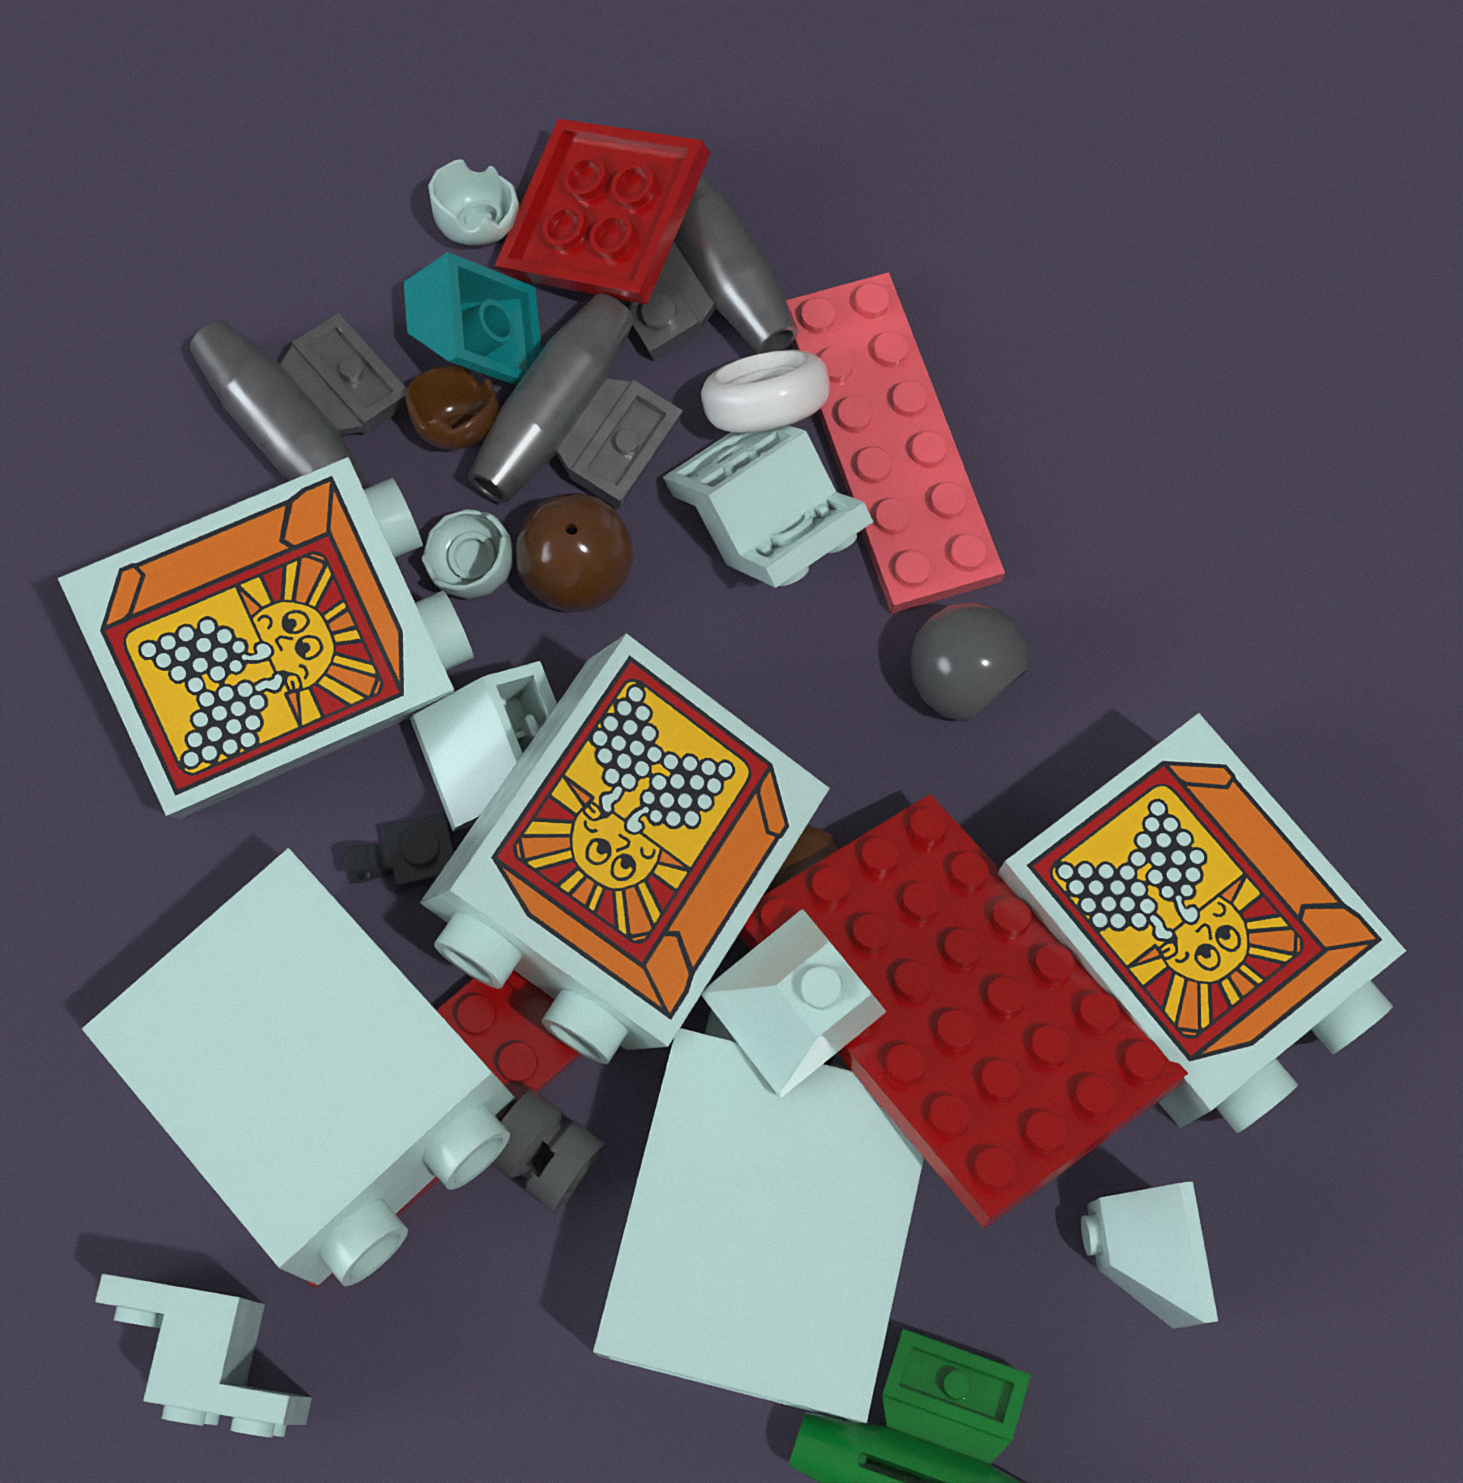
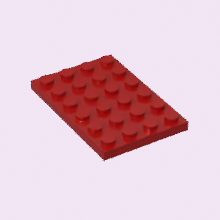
M929 794L763 895L738 936L750 950H753L800 910L803 909L887 1011L839 1050L837 1054L983 1229H986L1182 1084L1183 1078L1188 1075V1072L1179 1063L1168 1060L1162 1051L1120 1008L1116 1001L1109 996L1073 957L1071 952L1061 944L1029 907L997 874L1000 870L997 865L937 800Z

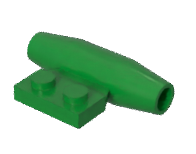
M902 1329L881 1395L886 1426L857 1423L842 1418L805 1412L788 1466L817 1483H1022L992 1466L991 1463L1013 1440L1031 1374Z

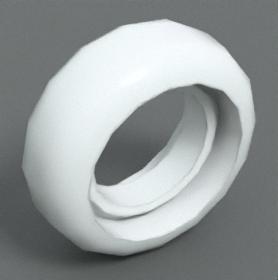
M777 350L748 356L720 367L706 379L701 391V399L708 420L718 429L734 433H754L794 424L813 415L826 404L830 393V379L826 364L814 353L801 350Z

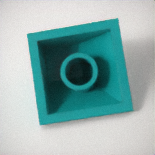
M449 252L404 281L407 333L447 361L518 385L541 353L536 287Z

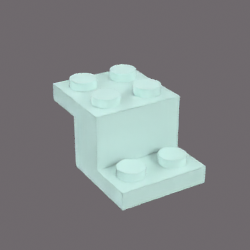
M789 425L754 433L730 432L663 476L673 497L697 508L726 565L775 588L790 585L800 580L808 573L809 565L827 553H835L847 548L857 539L856 533L873 523L864 501L836 492L807 432Z
M102 1274L95 1302L117 1306L114 1316L115 1321L160 1328L143 1401L164 1405L161 1419L203 1426L204 1424L218 1425L220 1415L231 1416L233 1420L230 1431L271 1438L272 1436L284 1437L287 1425H306L312 1397L247 1386L265 1304L235 1296Z

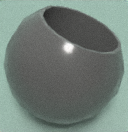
M976 602L950 605L934 614L916 634L909 657L912 681L924 702L943 717L963 722L969 721L1030 668L1028 644L1017 624L997 608Z

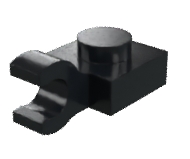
M445 813L383 826L387 841L385 845L365 844L342 850L351 884L363 883L394 874L398 891L434 883L454 854Z

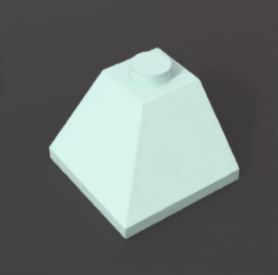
M803 909L713 981L701 993L707 1004L781 1098L887 1012Z
M1193 1181L1101 1197L1087 1204L1089 1215L1081 1217L1082 1240L1087 1255L1096 1256L1097 1268L1101 1273L1173 1329L1218 1322Z

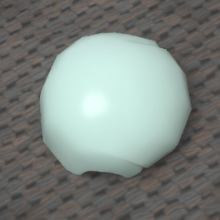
M459 159L435 171L428 184L433 217L437 227L450 240L465 245H488L501 240L513 228L519 210L515 188L510 182L499 176L493 166H489L484 172H474L466 166L464 160Z
M465 509L445 515L429 531L421 560L435 586L442 591L444 590L446 594L471 600L492 594L507 580L513 566L514 551L510 535L494 515L488 512Z

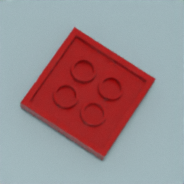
M558 118L519 207L513 228L509 231L494 266L500 273L517 280L594 295L602 293L615 299L647 305L710 156V151L704 142L699 139Z

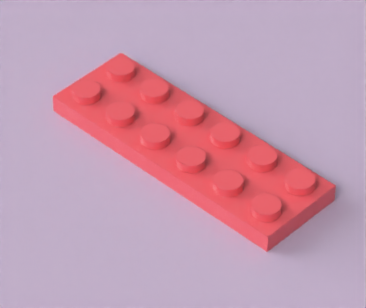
M889 272L786 300L798 328V335L792 342L794 350L814 353L826 364L828 369L830 393L826 404L817 413L847 495L864 501L873 520V523L862 529L861 533L891 614L1002 582L1005 575L1004 568Z

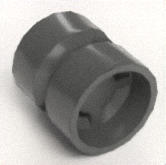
M531 1088L514 1104L501 1121V1124L509 1131L510 1138L505 1148L491 1165L508 1178L524 1176L526 1178L525 1191L553 1212H557L590 1172L604 1150L606 1143L576 1121L567 1125L561 1122L562 1110ZM547 1146L555 1153L551 1161L540 1156Z

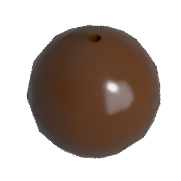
M581 493L555 495L536 505L524 519L514 548L517 572L532 595L550 608L570 613L593 610L612 600L625 584L634 558L631 534L616 510L597 497Z

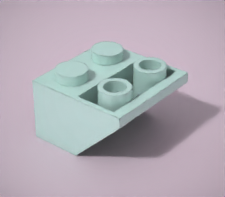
M540 661L483 676L411 716L412 726L453 832L475 824L556 707L557 702Z

